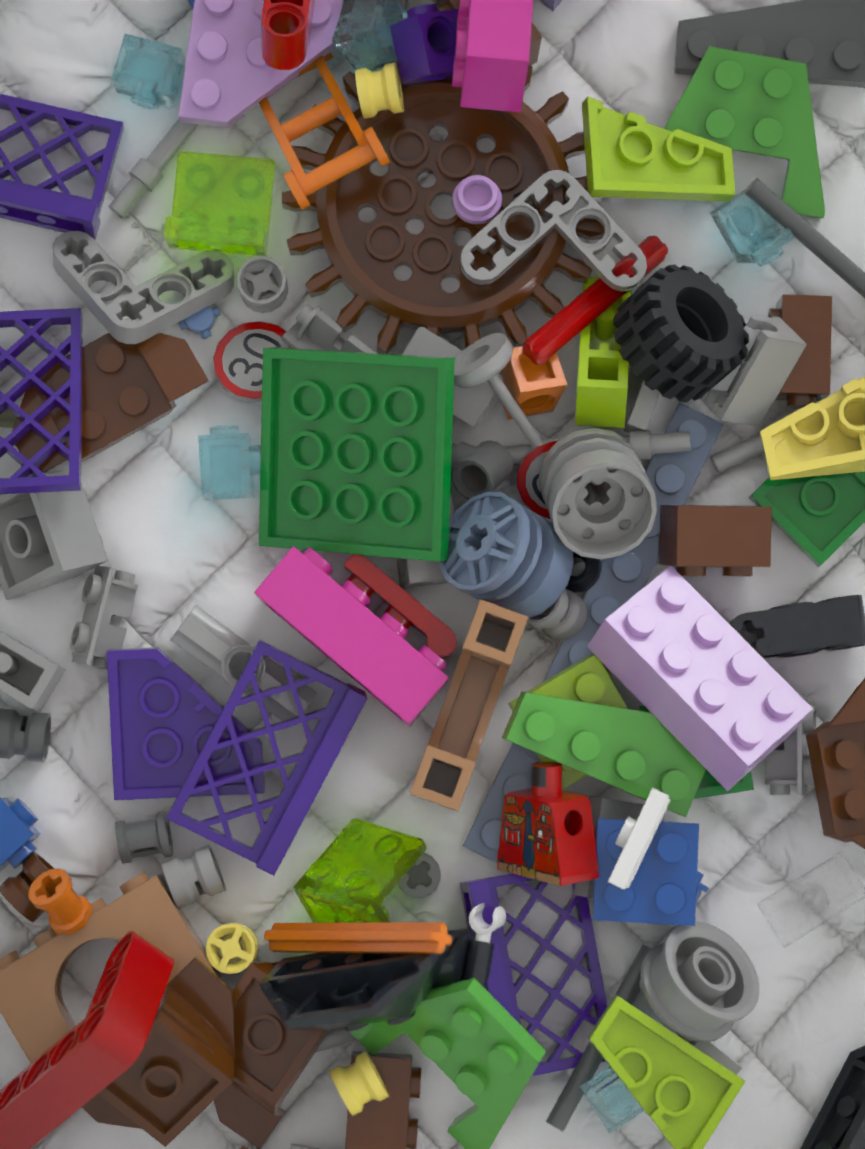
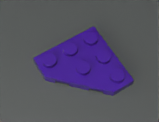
M159 647L107 650L114 800L176 798L224 706ZM232 714L231 718L233 721L236 734L240 735L243 733L250 732V730ZM228 726L225 727L219 741L231 738ZM258 737L240 742L248 769L264 764L263 742ZM234 745L213 751L208 760L214 779L242 771ZM204 769L196 785L208 782ZM264 772L250 776L255 793L264 794ZM244 778L216 787L219 796L249 794ZM209 789L189 797L212 796V793Z

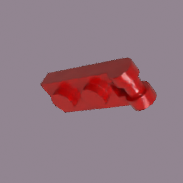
M352 554L343 564L345 570L351 574L345 581L349 580L369 598L374 593L386 603L388 607L383 612L384 614L387 612L407 630L412 625L427 638V647L441 659L449 658L454 653L457 645L455 633L364 555Z

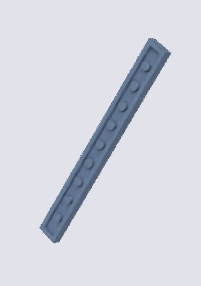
M681 403L678 404L665 433L689 431L691 451L653 455L645 471L655 491L657 513L652 530L640 545L627 553L617 557L602 559L600 577L587 590L583 598L587 608L586 621L582 629L575 636L562 641L543 682L593 653L587 646L603 621L645 587L659 558L660 505H685L724 424ZM512 743L463 843L464 847L497 863L504 797L511 791L532 788V764L541 762L535 752Z

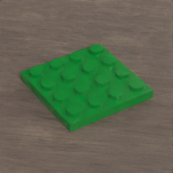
M277 347L263 348L259 546L288 549L294 546L300 550H307L310 547L314 551L435 562L448 560L455 358Z

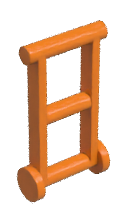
M331 52L324 57H318L299 72V76L317 67L333 97L283 124H280L267 97L258 102L292 169L283 174L302 210L311 206L307 198L308 195L375 159H378L381 167L391 163L373 128L370 127L362 131L326 64L327 61L334 58ZM343 115L358 146L305 173L290 142Z

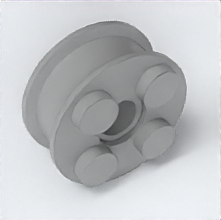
M695 921V926H676L668 934L664 943L654 947L645 956L641 966L639 986L642 993L646 996L657 1016L685 1041L711 1042L722 1038L731 1030L735 1021L746 1017L753 1011L758 1002L759 980L754 965L747 953L731 936L707 923Z

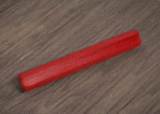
M655 235L648 236L638 245L646 257L647 269L645 276L665 260L669 251L667 245L661 242L658 236ZM631 257L624 261L620 260L615 265L612 272L613 275L617 278L622 274H626L630 278L634 277L632 268L635 261ZM601 278L597 279L526 339L525 345L522 348L524 355L530 358L533 364H543L628 291L613 290Z

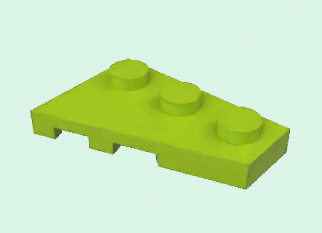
M588 96L583 101L582 117L588 193L592 197L729 202L736 195L732 148L680 129H676L673 132L645 122L646 117L630 111L626 115L603 107L604 102Z
M617 995L613 997L588 1036L593 1046L674 1149H703L746 1082Z

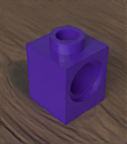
M426 4L407 10V19L390 26L402 84L443 80L453 76L458 9L437 11L436 4Z

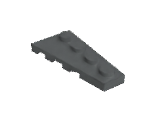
M800 0L681 20L677 26L674 74L693 75L707 48L711 46L806 63L809 84L865 88V0Z

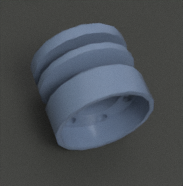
M487 491L470 498L451 517L449 522L448 560L439 562V566L445 580L464 593H468L477 600L481 599L531 618L542 614L552 606L568 585L573 568V551L563 544L550 521L532 512L505 493Z

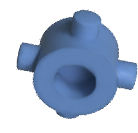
M208 306L178 323L181 330L189 328L193 333L201 334L202 339H207L211 337L210 330L214 326L215 317L220 316L221 313L218 306L213 308Z

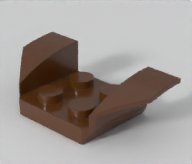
M107 333L82 347L81 462L88 460L167 416L176 407L174 400L209 382L185 339L158 333L143 342L125 344L117 341L110 333ZM57 363L40 380L56 392L70 379V373ZM32 385L25 392L20 408L28 415H31L48 398ZM69 395L64 400L70 405ZM56 407L39 424L53 436H56L70 423V417L59 407ZM16 417L13 430L23 422L18 417ZM30 430L15 445L18 451L30 460L47 442L33 430ZM69 439L64 443V445H65L68 449H69ZM56 450L38 469L45 473L67 461V459Z
M864 678L831 721L822 723L806 735L823 835L843 842H854L863 849H865Z
M194 957L167 984L163 994L162 1005L157 1011L148 1039L139 1057L127 1071L88 1101L82 1108L98 1123L143 1129L166 1147L234 1081L235 1035L232 990L206 965Z
M279 962L251 963L232 991L235 1035L234 1081L214 1100L219 1121L258 1149L263 1147L286 1111L279 1106L331 1030L287 1029L259 985Z

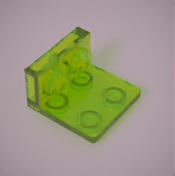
M179 152L172 217H166L164 238L169 249L199 252L218 251L224 254L243 256H267L275 162L272 159Z
M355 818L341 830L334 841L293 886V889L313 923L389 922L390 915L388 910L381 904L382 901L416 863L427 847L420 838Z

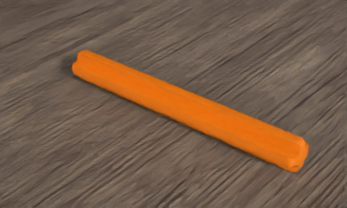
M442 922L274 923L271 930L265 931L264 940L269 941L270 951L279 953L442 954L445 946L451 945L452 936L447 934V925Z

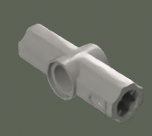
M197 605L194 606L170 639L225 679L233 687L238 679L230 673L229 662L231 658L239 652L252 654L255 648ZM263 655L255 674L260 691L288 683L285 669L266 655ZM251 680L244 691L245 695L254 693ZM307 685L297 687L304 711L317 693ZM291 689L263 698L266 710L281 721L299 716Z

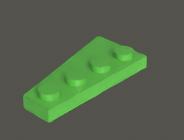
M521 692L502 736V739L643 800H647L652 788L670 796L669 799L671 801L667 810L686 817L706 770L652 713Z

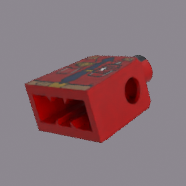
M533 763L532 788L511 791L504 797L497 870L558 886L599 878L591 802L586 795L562 790L561 763Z

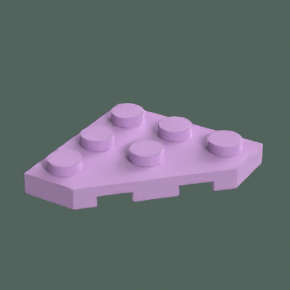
M195 0L178 115L180 123L230 128L245 116L244 113L265 97L270 98L298 77L302 69L318 57L326 56L339 46L345 0H315L305 60L300 66L291 70L274 69L267 65L262 58L261 16L264 0Z

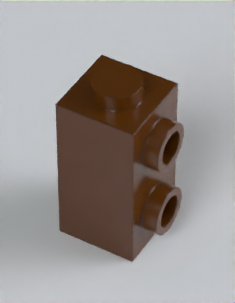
M783 294L776 303V308H769L768 317H780L807 345L775 400H787L788 408L801 409L810 403H817V401H821L830 395L832 296Z

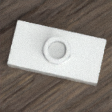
M652 788L638 819L635 820L631 817L626 819L615 845L624 849L608 882L624 890L630 888L671 801L669 795Z

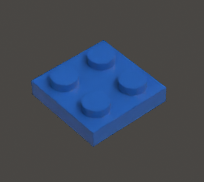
M597 818L596 852L599 878L595 879L593 920L695 926L699 824L660 822L630 888L624 890L608 882L624 849L615 845L626 820Z

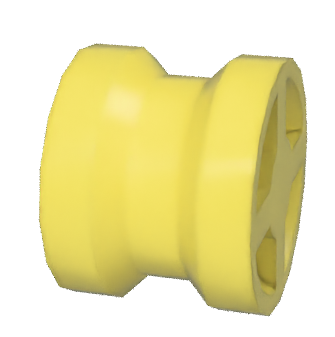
M395 62L385 64L381 70L372 72L366 67L356 69V87L364 119L373 118L378 111L390 110L394 114L404 112L402 86Z
M236 922L221 925L213 930L207 939L205 947L210 964L219 972L226 974L239 973L247 969L256 960L259 951L258 939L253 930L244 924Z
M366 1051L356 1056L355 1063L347 1067L338 1065L329 1070L332 1080L352 1116L360 1113L365 1103L373 1099L382 1101L389 1097L385 1084Z

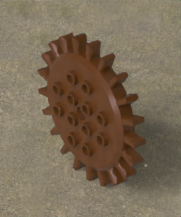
M394 50L384 52V65L393 62L397 65L403 92L404 112L394 114L390 110L378 111L373 118L364 119L360 108L355 74L349 71L342 76L346 95L359 107L353 114L362 131L370 127L373 128L391 163L387 164L389 170L385 175L376 176L371 172V165L378 161V159H375L307 196L311 206L304 210L300 208L291 191L282 192L283 209L293 212L315 211L317 212L319 228L314 231L298 233L286 240L290 255H305L314 250L325 249L331 263L328 268L314 274L305 284L307 292L313 298L325 294L334 285L343 282L354 295V298L341 309L336 320L344 328V333L357 325L363 313L368 309L386 318V322L377 336V352L381 354H389L396 346L399 331L403 326L416 330L419 327H424L437 336H440V333L462 332L465 339V348H467L475 341L481 339L479 328L499 321L505 329L509 341L515 347L524 346L527 339L526 328L516 316L515 311L531 300L539 306L544 315L549 318L554 317L564 306L560 299L549 292L544 286L552 273L557 271L572 281L586 284L592 269L582 260L572 258L563 252L567 241L554 228L499 279L485 285L473 283L465 277L461 270L460 260L465 246L455 244L453 235L458 231H466L472 239L489 222L471 224L463 221L457 214L450 219L442 220L432 214L430 204L439 195H450L453 197L456 186L467 177L482 175L492 180L499 187L502 195V204L499 211L501 213L512 203L515 197L521 195L548 171L561 170L569 173L566 160L585 153L584 132L575 133L568 139L557 142L555 136L548 128L550 123L563 115L568 106V96L562 91L550 97L537 111L531 109L523 101L521 112L460 107L462 88L452 87L453 76L443 80L403 85L396 53ZM529 66L527 70L524 92L530 86L532 66ZM336 117L317 127L334 137L326 154L315 152L307 147H292L303 169L312 171L358 146V143L346 121ZM437 126L445 128L448 132L447 137L442 141L433 140L429 135L432 128ZM482 138H489L494 142L495 148L489 153H483L478 150L477 142ZM422 173L433 174L436 178L435 184L429 188L420 186L417 179ZM587 176L575 178L588 192ZM551 184L545 186L548 194L545 201L538 207L535 206L533 199L529 200L530 205L538 211L543 223H547L550 220L543 214L544 210L554 201H558L562 205L567 203L564 198L567 187L563 184L558 188L552 187ZM365 207L373 208L377 213L375 220L369 223L361 221L358 217L361 209ZM519 214L508 219L505 229L512 239L521 241L526 240L533 234L534 225L527 216ZM584 218L576 225V234L578 237L587 240H599L604 236V228L598 220ZM411 219H418L424 224V229L419 234H411L405 228L406 223ZM496 232L489 236L495 239L496 242L495 246L487 253L482 254L478 250L472 252L474 263L471 267L475 271L482 267L486 268L489 272L494 269L491 264L492 258L503 245ZM405 265L412 270L410 279L399 281L394 277L393 272L398 266ZM447 277H453L458 280L460 286L457 291L447 293L441 288V282Z

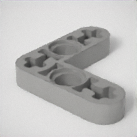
M561 170L548 171L539 177L467 242L462 250L460 260L461 270L468 280L480 285L491 284L499 279L555 228L605 284L613 290L623 292L637 287L643 280L647 269L646 257L642 250L572 175ZM551 184L552 187L558 188L563 184L567 187L564 197L567 203L564 205L558 201L551 203L544 210L543 214L550 220L547 223H543L538 211L526 202L533 199L535 206L538 207L547 197L548 190L545 186ZM519 214L527 216L534 225L533 234L526 240L521 241L512 239L505 229L508 219ZM584 218L598 220L604 228L603 238L594 244H587L581 241L576 234V225ZM496 232L501 243L513 251L510 256H506L504 249L501 248L492 258L493 270L489 272L486 268L482 267L475 271L471 267L474 263L472 252L478 250L482 254L487 253L495 246L496 242L495 239L489 236ZM613 237L619 242L612 249L615 255L622 261L629 257L635 261L632 268L635 276L632 278L626 274H622L618 278L614 276L612 272L616 264L607 253L602 261H599L594 256L603 251Z
M68 231L59 235L53 243V266L57 274L111 336L125 344H137L149 339L225 298L234 287V264L227 255L218 251L200 253L136 287L94 238L87 233ZM82 255H83V257H84V266H85V269H84V270H83L82 262L77 258L78 256H82ZM100 280L109 281L116 286L113 291L106 294L96 293L89 287L94 282ZM166 291H177L183 294L185 298L179 303L168 304L160 300L159 295ZM124 316H128V317H129V318H126V319L122 320V317H124Z

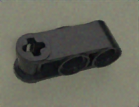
M862 595L835 597L821 600L817 603L801 602L777 606L769 610L744 613L729 622L737 632H740L743 629V625H746L748 633H756L757 640L750 644V646L763 659L771 657L788 658L813 654L821 650L835 651L865 646V612Z

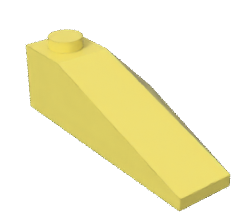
M865 377L846 383L841 387V390L817 403H810L760 431L770 480L865 471Z

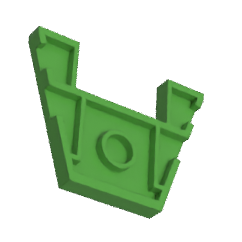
M709 46L664 129L672 132L680 129L730 147L736 151L787 159L788 165L781 199L798 214L824 218L825 205L806 63Z
M475 978L431 989L429 994L415 1009V1015L403 1023L389 1025L387 1021L370 1023L361 1029L349 1031L372 1055L378 1053L403 1033L407 1034L421 1049L423 1054L431 1059L456 1084L457 1088L464 1095L469 1097L475 1105L456 1117L447 1130L465 1149L491 1148L495 1138L546 1053V1050Z

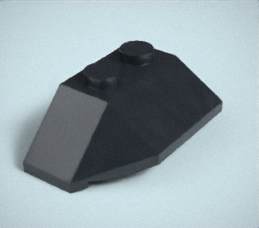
M447 931V934L452 936V943L450 946H445L442 954L313 953L283 958L259 985L288 1030H329L344 1027L346 1031H355L370 1023L387 1021L389 1025H396L409 1020L415 1015V1009L431 991L455 939L452 931Z

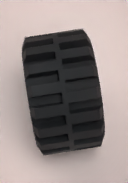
M673 264L667 265L664 269L660 268L618 307V313L614 316L613 325L617 328L613 332L615 342L621 346L619 352L623 360L628 361L630 364V370L633 374L643 379L645 385L652 391L656 389L663 397L670 400L675 397L679 402H688L690 399L695 401L702 398L742 363V360L747 356L748 349L746 345L749 343V334L744 330L746 326L745 320L736 309L738 306L734 300L726 295L725 290L718 283L712 282L708 275L701 271L696 273L692 267L683 265L679 268Z

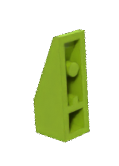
M589 277L587 283H583V291L600 277ZM632 290L626 292L580 332L575 426L625 428L629 363L623 360L619 352L621 346L615 342L613 332L617 328L613 325L614 316L618 313V307L632 294Z

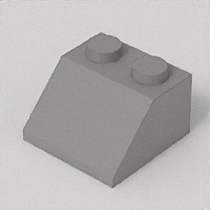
M69 469L46 473L45 475H69ZM82 482L81 491L0 494V584L6 600L14 599L80 576L108 561L103 540L98 532Z

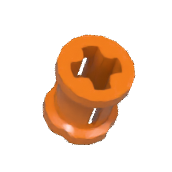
M59 868L50 869L38 876L30 886L28 892L29 900L36 908L45 910L49 915V925L57 934L71 935L87 924L93 912L92 905L85 896L77 895L72 889V879L65 870Z

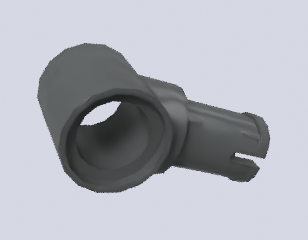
M488 440L481 442L476 447L464 442L459 444L452 443L451 480L456 491L467 500L487 491L493 492L510 476L513 470V459L510 452L500 443Z

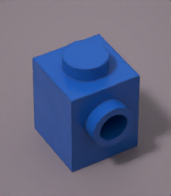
M0 797V872L9 863L16 869L37 850L32 842L41 834L33 826L38 821V818L19 798L12 803L8 798Z

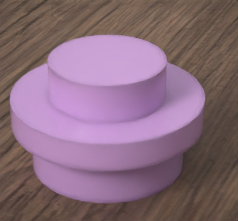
M473 175L462 180L456 186L453 192L452 204L455 213L463 221L471 224H484L498 215L501 209L502 195L499 187L492 180L482 175Z

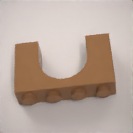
M480 599L438 719L409 793L410 795L454 811L459 810L483 738L515 656L528 616Z
M144 871L119 887L123 893V896L108 905L105 904L103 898L91 903L93 912L87 924L78 932L71 935L57 934L53 928H50L33 939L37 946L33 951L20 958L15 950L0 959V1012L30 1063H33L76 1026L63 1001L62 977L71 956L81 946L91 940L101 938L121 940L125 934L134 931L174 959L175 963L168 983L194 957L199 959L219 978L222 977L220 972L207 959L204 945L181 908L178 909L170 889L161 874L149 879Z

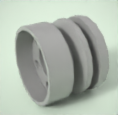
M590 428L574 431L553 445L543 459L539 481L541 494L549 511L552 525L563 544L580 556L595 559L621 556L640 545L652 530L657 513L655 491L645 474V469L641 464L639 456L630 442L614 431Z

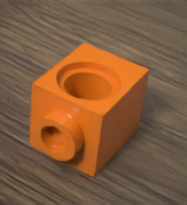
M523 346L514 347L510 361L499 372L503 375V383L526 417L553 412L567 386L557 352L543 364L536 365L533 364L530 358L524 355ZM503 405L507 420L513 419Z

